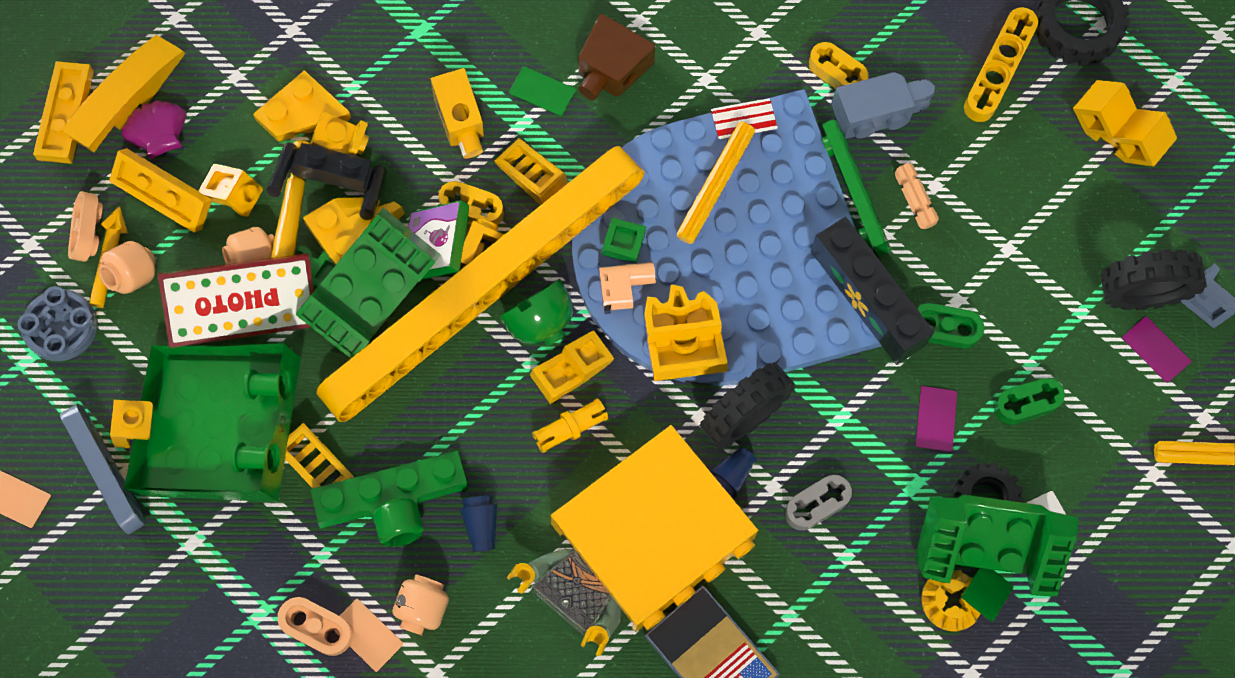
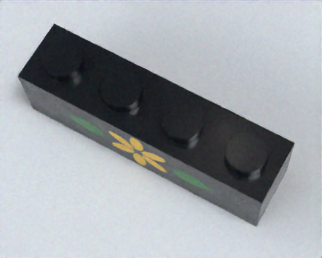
M845 216L818 233L810 252L894 363L898 365L924 348L934 334V330Z

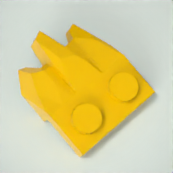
M364 197L336 198L306 215L303 219L334 265H336L382 208H385L399 220L405 214L402 206L396 202L379 206L380 200H378L374 217L371 220H364L359 214Z
M672 284L667 303H660L656 297H647L645 324L654 381L728 372V361L721 334L722 323L717 302L705 291L698 293L695 300L689 301L684 288Z

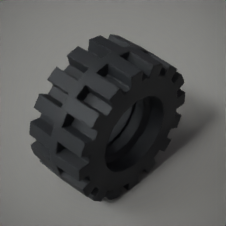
M985 462L978 463L975 467L972 466L967 469L953 485L951 490L953 495L950 497L972 496L975 486L987 484L996 489L1001 500L1024 503V499L1021 498L1023 493L1022 486H1017L1016 484L1018 478L1015 475L1011 477L1008 474V468H997L998 464L992 462L989 465H985Z

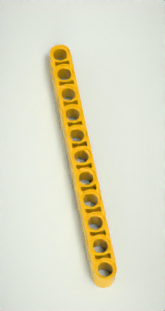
M620 146L613 147L326 378L317 388V396L339 422H346L352 419L632 191L643 179L645 171Z

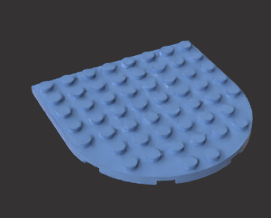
M805 89L769 98L778 128L754 133L692 244H687L677 238L678 229L730 139H718L712 113L657 127L638 136L622 147L645 171L644 177L632 191L572 239V257L577 287L589 315L594 323L598 324L612 341V344L634 362L652 371L645 324L647 297H656L660 303H667L671 284L682 286L689 301L695 300L699 292L705 291L717 302L722 323L721 334L728 361V372L674 379L680 382L687 380L698 383H711V386L736 385L746 376L747 378L750 377L755 370L762 369L769 363L776 362L786 373L881 347V344L810 252L818 233L845 216L853 226L854 223L831 160L823 145L822 136ZM611 218L647 226L637 264L653 262L656 283L631 286L633 308L612 310L610 314H605L599 268L634 264L602 255V247Z

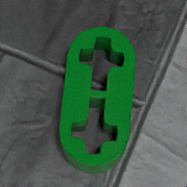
M1042 378L1007 389L995 401L994 413L998 420L1008 425H1015L1048 415L1056 411L1064 402V388L1055 379ZM1043 390L1045 393H1052L1054 395L1050 404L1047 399L1034 401L1033 398L1037 397ZM1008 399H1010L1012 404L1023 401L1025 403L1016 411V415L1013 410L1006 411L1004 407L1009 401Z

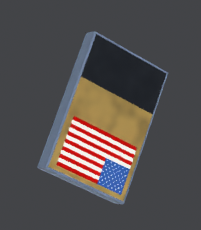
M704 586L699 588L690 599L677 607L645 635L647 641L679 678H777L780 676L778 671Z

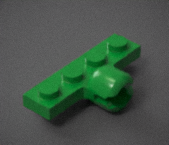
M457 450L313 488L310 491L320 529L363 517H371L375 522L381 544L387 547H400L418 540L423 533V524L418 509L420 503L467 490L468 486Z

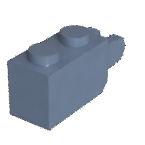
M893 72L836 87L831 105L845 138L856 136V138L861 139L881 129L889 128L890 130H895L905 126L910 121L913 113L920 112V110L924 111V109L929 107L930 99L935 94V85L926 79L906 83L904 76Z

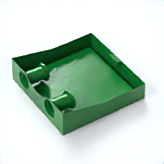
M284 343L224 347L180 346L173 348L151 345L141 401H149L153 404L151 437L148 440L133 439L124 490L141 497L278 502L301 357Z

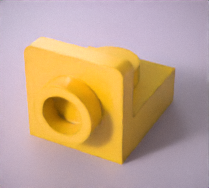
M323 112L318 120L310 145L321 146L325 149L345 154L361 155L369 139V136L364 134L368 123L361 120L357 125H353L327 112Z
M213 164L198 191L211 198L212 202L230 206L240 216L248 217L263 188L243 170Z
M479 218L478 222L471 221L467 223L460 267H465L482 253L484 244L480 242L481 238L495 243L504 235L497 232L498 226L482 218Z
M114 400L110 437L115 448H130L131 439H150L153 416L152 402Z

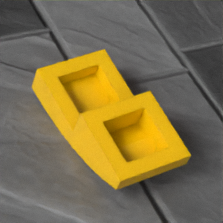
M593 330L564 346L562 353L533 368L530 376L551 404L595 376L612 363L614 357Z

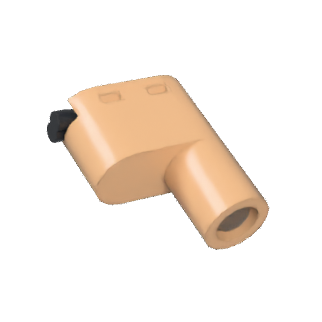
M653 262L599 268L604 313L610 314L612 310L633 308L631 286L656 283Z

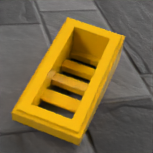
M520 138L494 160L496 165L539 205H542L569 183L564 172ZM524 154L526 157L513 167L512 164ZM534 163L535 165L523 175L522 173ZM545 173L535 184L533 183L541 174Z
M304 423L288 436L285 460L312 488L321 487L320 484L336 469L341 475L333 483L355 478ZM306 437L310 443L293 457L289 452ZM317 448L320 454L303 468L300 462ZM327 459L331 464L314 479L310 473Z

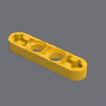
M1024 7L1016 8L1009 14L965 101L964 111L971 120L985 122L995 113L1038 26V18L1032 10ZM1023 21L1026 24L1018 37L1013 32L1018 22ZM1002 45L1012 46L1016 50L1017 55L1010 58L1005 57L1001 54L999 47ZM990 71L998 72L1003 77V83L993 84L989 82L986 78V73ZM983 92L990 96L982 110L976 106Z

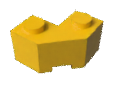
M1097 80L1073 107L1085 134L1096 142L1100 137L1118 149L1114 155L1125 163L1154 167L1177 139L1166 112L1137 109L1125 83Z

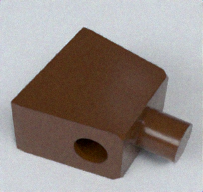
M601 13L578 58V73L585 78L578 87V90L589 100H595L603 89L614 96H621L655 62L656 45Z

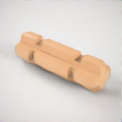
M911 163L901 165L896 169L895 177L899 185L904 186L902 191L914 214L917 213L915 219L919 227L927 229L936 225L939 217L935 209L929 206L932 203L921 180L916 179L918 174L914 165Z

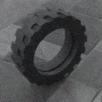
M1040 0L1035 11L1038 18V26L1034 33L1039 35L1040 39L1038 42L1043 48L1047 47L1050 50L1049 54L1052 57L1057 58L1058 56L1067 64L1079 62V65L1084 66L1092 61L1094 63L1103 61L1106 55L1109 57L1115 51L1129 27L1130 19L1127 18L1129 8L1127 4H1123V0H1077L1087 2L1099 10L1104 16L1107 32L1097 39L1085 40L1075 38L1061 28L1057 23L1054 13L1057 5L1072 0Z
M1171 249L1160 250L1156 253L1148 251L1141 253L1142 255L1127 256L1123 261H1115L1110 264V267H1105L1100 275L1105 304H1110V307L1115 309L1120 307L1121 310H1130L1132 308L1146 310L1148 307L1157 309L1167 304H1179L1181 300H1190L1195 297V294H1201L1204 288L1207 287L1202 257L1198 256L1196 252L1187 253V250L1181 249L1175 252H1171Z
M776 362L766 364L762 369L755 370L750 377L747 378L746 376L738 382L734 389L731 388L727 391L724 397L712 406L713 409L704 415V419L700 422V427L717 448H727L734 442L743 439L747 433L750 434L760 423H764L770 418V415L776 412L783 402L788 400L791 396L790 393L795 390L796 384Z

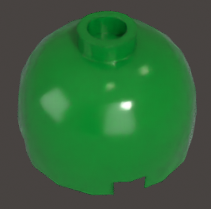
M558 279L500 315L499 318L508 332L518 341L530 345L544 341L548 347L565 336L562 329L571 321L573 314L572 300L561 279Z

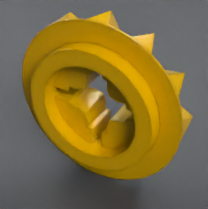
M953 570L950 583L929 579L922 591L921 601L926 616L934 625L943 630H965L976 623L981 614L962 598L959 599V603L962 605L961 609L953 606L945 611L942 610L948 599L944 594L947 590L953 594L962 589L965 592L973 579L962 573L961 570Z

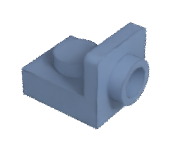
M1215 263L1204 271L1207 284L1201 294H1195V297L1190 300H1181L1185 306L1212 328L1217 327L1235 314V297L1214 281L1220 270V267Z

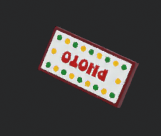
M308 253L158 273L169 348L310 328L308 324L295 315L314 292Z

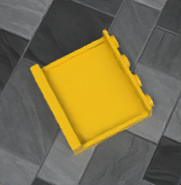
M672 425L551 514V525L560 536L563 534L631 620L633 623L632 628L635 632L643 626L648 631L657 625L665 617V614L662 612L673 602L678 607L685 603L696 593L693 587L703 579L708 583L713 581L726 569L723 563L733 555L737 559L746 555L755 547L752 540L755 539L758 532L755 525Z

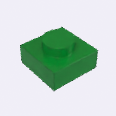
M612 217L602 247V255L637 264L647 226Z

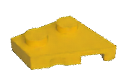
M305 70L253 114L255 120L278 142L294 138L300 133L314 132L320 115L323 112H327L344 121L351 119L350 112Z

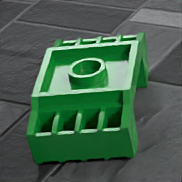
M382 208L295 315L349 358H352L367 346L372 336L417 282L422 280L441 254L385 208Z
M962 495L959 498L930 497L915 559L922 577L950 583L955 565L1026 574L1031 595L1058 596L1078 535L1079 518L1052 512L1042 505L971 495Z

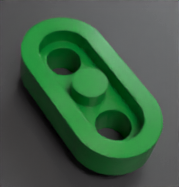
M932 303L922 304L917 307V310L924 319L933 325L934 334L930 338L929 343L967 349L975 346L984 334V322L973 311ZM963 327L967 329L969 335L962 336L959 334L958 328Z

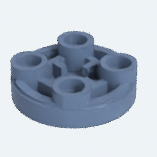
M54 286L48 288L44 294L38 296L29 304L24 314L19 318L17 325L25 344L36 355L49 361H66L77 357L91 345L97 332L98 320L94 308L82 295Z

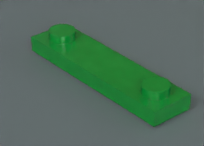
M832 119L822 124L827 135L821 138L829 157L835 155L864 226V228L859 229L861 237L870 248L872 247L878 256H882L891 252L890 244L843 130L837 121Z

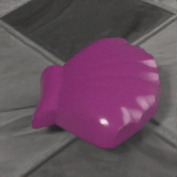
M155 101L152 104H145L142 108L135 109L132 115L128 117L126 124L122 128V137L128 143L145 149L150 160L154 159L160 154L182 147L178 137L186 119V111L180 106L169 102Z

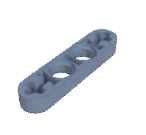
M78 403L60 413L64 426L121 529L130 535L145 526L147 522L133 494L124 490L125 480L88 413Z

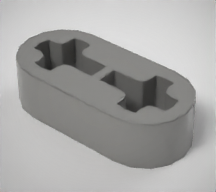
M830 475L790 499L785 509L787 523L796 530L805 531L839 512L848 504L852 496V488L849 482L839 475ZM828 485L833 489L839 487L842 490L839 502L835 498H830L824 503L821 501L820 498L824 497L829 490ZM812 503L816 506V508L810 511L808 521L803 517L796 518L794 516L797 510L796 504H799L802 508Z

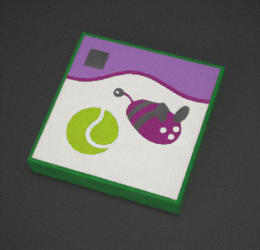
M459 200L410 213L408 228L441 254L422 279L460 271L470 207L466 202Z

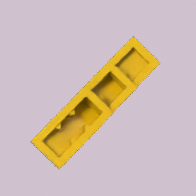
M155 35L106 77L83 102L61 131L90 151L95 152L113 127L120 130L139 104L143 106L151 101L183 58L185 52Z

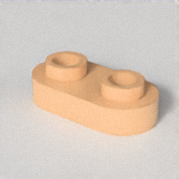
M81 191L75 200L68 246L69 259L86 262L89 256H95L97 252L99 236L94 235L95 226L101 219L103 205L98 202L96 194Z
M301 597L287 600L279 609L277 618L281 630L313 649L328 656H336L345 652L351 645L353 639L351 626L345 619ZM305 613L306 621L302 625H295L294 617L296 614ZM332 630H339L340 637L338 641L329 643L327 640L328 633Z

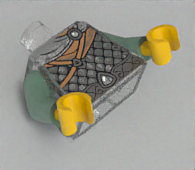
M564 548L542 555L528 564H517L507 576L508 580L512 577L522 579L523 583L517 591L524 593L531 583L535 582L531 586L533 594L584 636L581 643L583 648L589 641L598 644L599 648L595 655L601 656L609 638L620 624L622 609L577 551Z

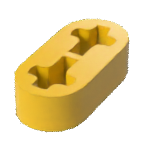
M822 42L813 47L809 58V68L817 77L834 89L868 79V71L863 64L836 45ZM826 56L831 58L830 62L826 61L823 64L819 62V58L823 59ZM853 75L858 77L857 81L854 80L851 83L846 81L847 77L850 78Z
M457 181L446 183L439 191L440 205L450 203L448 197L454 198L456 193L461 195L462 201L470 205L467 223L471 221L478 222V219L482 218L499 225L503 220L502 201L493 193ZM488 205H493L495 213L489 212L487 217L482 216L480 208L486 209Z

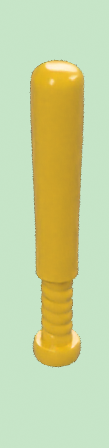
M301 140L293 143L297 149H300L301 143L310 145V143ZM290 173L291 176L286 182L271 258L291 256L295 253L305 181L303 177L292 175V173Z

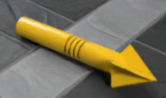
M120 206L101 223L106 229L100 260L106 251L118 246L120 234L128 233ZM99 260L89 304L93 307L104 308L108 288L103 284L99 276Z

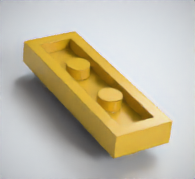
M55 62L33 153L38 161L73 163L77 142L66 136L61 130L88 98L94 74L90 64Z
M126 148L118 151L109 182L193 233L202 230L212 202L211 198Z

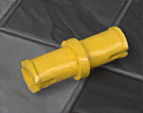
M597 398L572 413L566 411L560 414V419L537 431H533L532 435L535 440H538L536 444L540 451L545 453L548 449L570 438L572 440L580 438L581 432L602 421L608 420L607 412H602L605 408Z

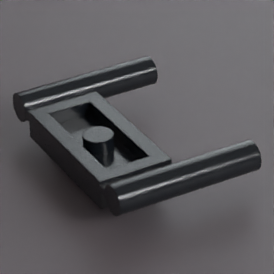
M287 142L283 145L266 191L272 197L280 196L288 173L359 192L365 191V197L359 214L362 219L371 220L375 214L387 170L381 165L372 168L370 167L371 160L353 154H345L301 143L300 149H297L295 144Z

